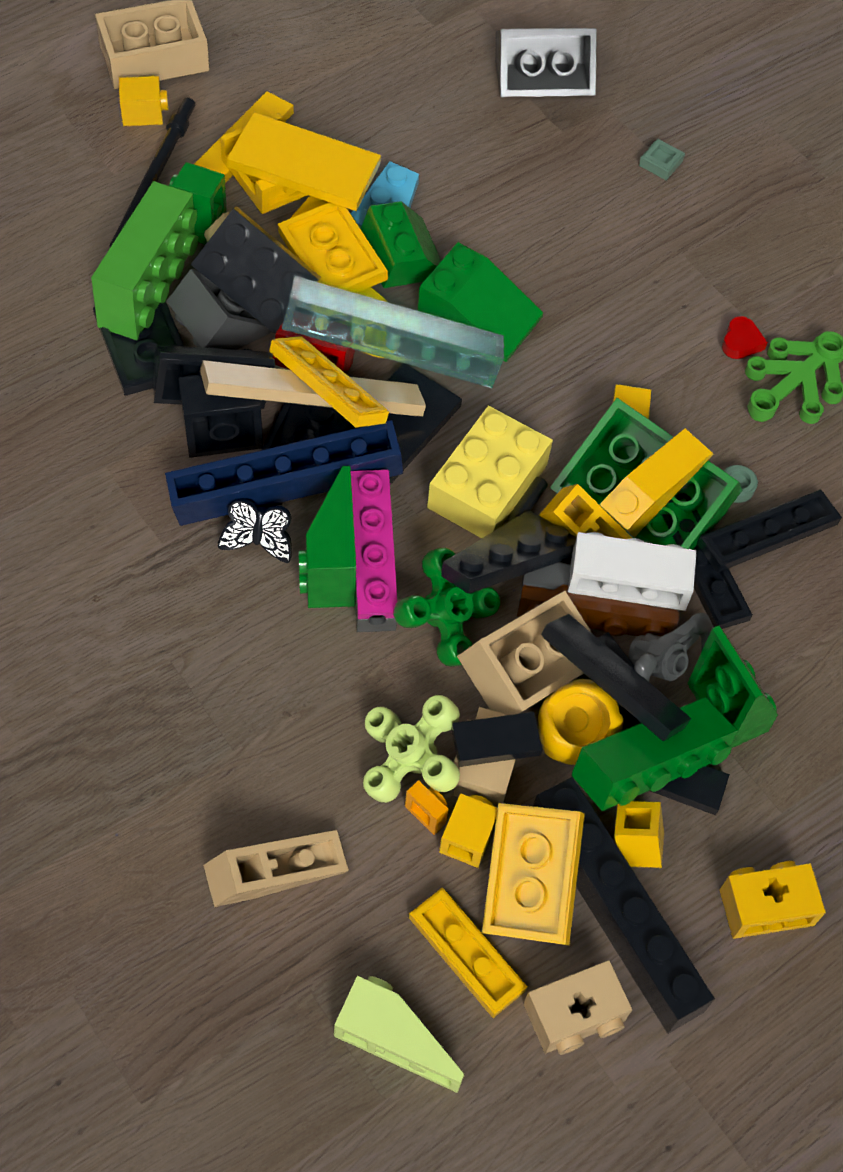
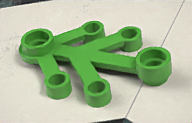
M824 332L817 336L813 342L787 341L784 338H774L767 350V355L771 360H765L759 356L748 360L745 374L751 380L760 381L764 379L766 374L787 375L771 390L758 389L752 393L747 409L751 418L755 421L764 422L773 418L779 402L801 384L804 403L800 409L799 416L805 423H817L823 414L824 407L819 402L815 371L822 365L824 366L826 384L821 393L823 400L829 404H838L843 398V383L841 382L839 363L843 361V337L836 332ZM788 354L809 356L805 361L786 360ZM753 367H758L761 370H755L753 369ZM829 390H834L838 394H833ZM807 409L815 411L816 414L808 412Z

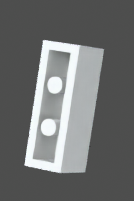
M578 532L572 552L568 593L686 611L694 590L696 550L685 549L675 544L665 546L646 543L636 538L620 539L607 537L597 532Z

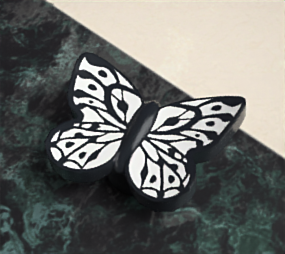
M244 498L233 501L228 509V514L232 521L228 522L224 527L218 541V549L233 550L251 543L255 545L261 544L269 554L284 563H289L292 558V543L290 535L285 531L292 519L289 510L283 506H272L270 508L265 506L256 507L253 502Z

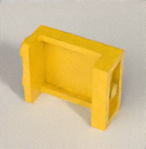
M279 113L269 116L283 122V117ZM245 126L232 130L221 137V157L226 167L227 157ZM228 168L261 214L307 196V194Z

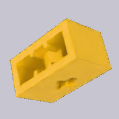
M784 861L771 866L770 870L755 872L753 867L740 868L731 872L720 888L721 898L733 939L815 926L826 913L811 863L796 865L794 861Z

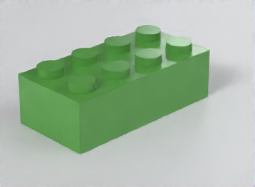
M153 181L91 277L98 328L104 327L109 329L110 332L138 340L140 332L144 328L151 326L156 308L159 303L163 304L166 301L170 285L174 279L180 278L184 262L189 255H194L197 249L198 236L195 235L194 228L197 220V210H194L193 193Z

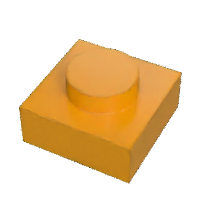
M418 780L406 792L405 808L435 835L446 824L449 810L446 807L447 802L438 791L431 787L429 789L426 788Z

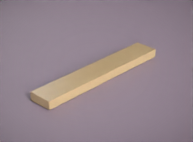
M204 360L202 362L200 373L205 392L208 395L332 407L291 370ZM350 377L383 405L389 413L423 416L426 404L417 384Z

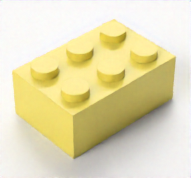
M488 405L430 482L427 508L480 538L487 536L503 525L534 479L539 477L546 468L553 440Z

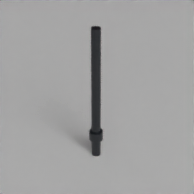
M184 98L177 113L170 117L166 125L167 133L109 245L110 248L153 181H158L178 139L184 137L189 127L188 120L196 106L191 98Z

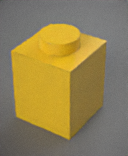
M159 76L119 78V98L123 126L163 125L162 111L168 110L167 90H160Z
M460 793L442 836L439 853L479 868L496 825L498 808L494 807L488 799L482 796L471 795L469 797Z
M631 801L627 805L620 806L618 804L615 842L630 867L662 868L664 826L661 802Z

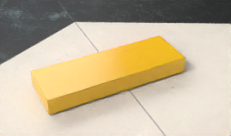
M443 887L409 913V919L492 1018H495L526 992L528 986Z

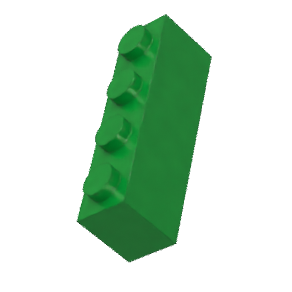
M705 697L680 707L691 720L685 729L666 741H662L641 723L582 747L571 776L602 811L618 804L624 806L633 801L636 796L647 791L656 792L662 789L668 782L679 777L688 778L698 769L711 763L713 765L720 764L731 753L732 749L730 746L738 730Z

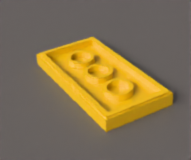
M255 112L251 115L227 157L228 168L357 211L381 163V155Z

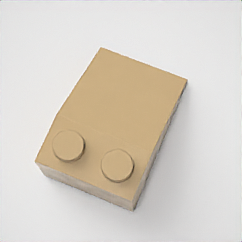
M566 591L561 592L482 638L457 656L490 710L506 715L519 714L583 674L577 666L541 635L546 624L567 614H570L590 631Z

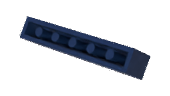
M391 420L385 424L365 426L166 472L165 476L172 509L179 525L183 526L229 515V506L236 499L244 498L250 500L258 507L328 492L342 466H350L351 471L389 470V477L403 474V467L393 421Z

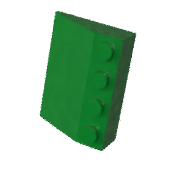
M616 398L551 485L550 489L558 494L562 488L579 484L600 505L628 474L674 438V436ZM707 461L672 498L673 502L666 504V507H663L635 538L646 543L665 546L670 544L677 545L673 535L678 530L684 541L681 547L693 550L697 546L700 536L708 531L710 532L743 491L739 481L710 461ZM686 493L692 500L688 502L685 499L677 500V496ZM694 510H697L701 516V520L698 523L692 513ZM664 514L670 515L673 519V525L670 529L662 516ZM683 519H690L694 522L695 528L691 532L681 530L680 522Z

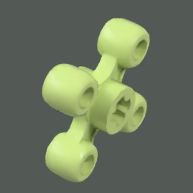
M443 695L430 697L423 705L422 718L414 726L411 724H401L399 717L386 707H376L368 712L364 723L366 731L375 740L386 743V750L389 753L385 763L381 766L372 767L364 776L363 786L370 797L383 803L394 800L400 792V782L408 772L422 773L425 782L438 792H448L457 786L460 779L459 768L448 757L437 755V749L434 745L435 739L441 732L451 730L452 723L459 721V709L448 697Z

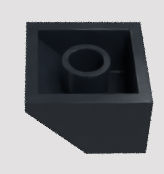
M201 374L178 378L189 458L263 448L260 400L208 395L205 392Z

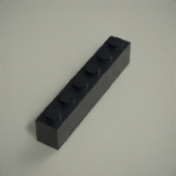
M570 777L536 795L533 807L585 813L576 888L667 1034L703 1014L715 1000L714 996L574 778Z

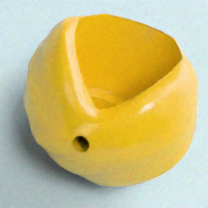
M589 679L571 681L551 693L544 700L538 714V731L543 751L553 760L569 765L576 764L582 747L623 731L624 719L620 714L617 701L593 680Z

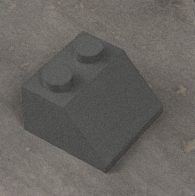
M190 269L167 300V303L175 312V319L188 329L194 337L193 343L199 348L215 347L217 349L237 350L271 333V330L198 270Z

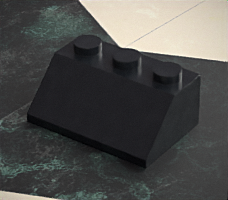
M156 345L153 363L154 403L182 405L178 378L201 374L200 370L203 360L274 368L275 359L268 352L253 351L251 349L232 350L217 349L215 347L199 348L178 345ZM260 400L261 409H264L266 400Z

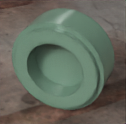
M742 465L727 467L724 472L739 481L743 490L734 502L743 503L750 500L758 485L755 473Z

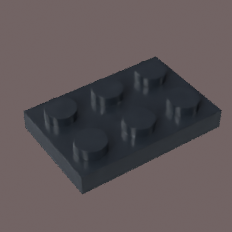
M237 206L232 209L191 263L195 269L274 334H276L288 314H292L321 278Z

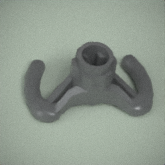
M698 613L664 636L652 633L637 636L629 649V660L634 665V670L648 682L651 675L670 682L676 680L688 667L687 650L701 636L702 652L712 628H714L707 614Z

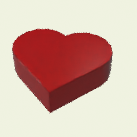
M738 316L729 323L727 334L722 343V350L730 358L741 359L764 351L768 342L751 319Z

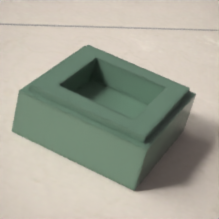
M657 138L641 156L639 166L667 181L683 162L685 153Z

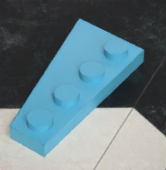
M390 161L364 195L357 211L353 210L351 213L359 228L362 226L369 206L402 201L411 208L419 183V174Z

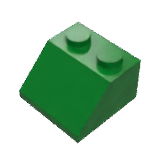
M402 201L369 206L360 229L388 270V280L381 283L383 288L424 282L439 265L441 259L423 218Z

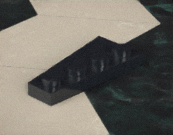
M528 510L444 561L441 577L469 594L572 558L576 537L570 534L566 528L557 526Z

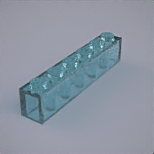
M294 276L281 329L486 387H493L504 360L503 335Z

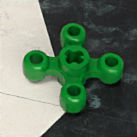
M441 547L429 551L422 560L423 572L432 581V593L428 594L425 598L411 595L400 599L394 607V618L404 628H416L424 625L426 622L433 627H438L441 633V640L436 648L437 657L442 664L455 667L462 665L457 656L472 646L470 639L464 635L463 622L470 617L482 619L494 615L499 609L500 598L498 593L491 587L468 594L441 577L443 562L455 555V552L451 549Z

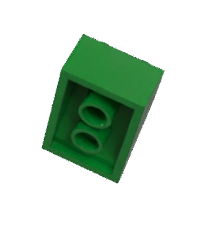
M459 242L421 284L419 289L417 314L505 362L510 359L530 334L544 313L487 257Z
M342 466L306 534V550H298L300 594L307 593L308 608L355 607L356 552L350 466Z
M717 626L712 628L687 684L697 700L706 697L738 730L730 746L733 748L769 732L778 713L773 698L768 693H764L755 679L756 676L752 665L747 660H743L722 628Z

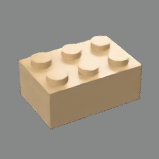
M169 0L95 14L99 44L114 89L119 88V78L159 76V81L209 71L207 39L192 0Z

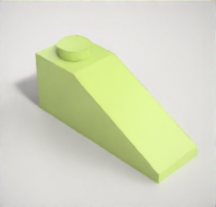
M357 976L334 1025V1037L458 1093L464 1073L401 996L393 992V987L380 978L369 976L368 980Z

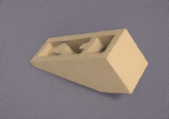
M337 830L226 850L203 865L214 907L259 898L349 871Z

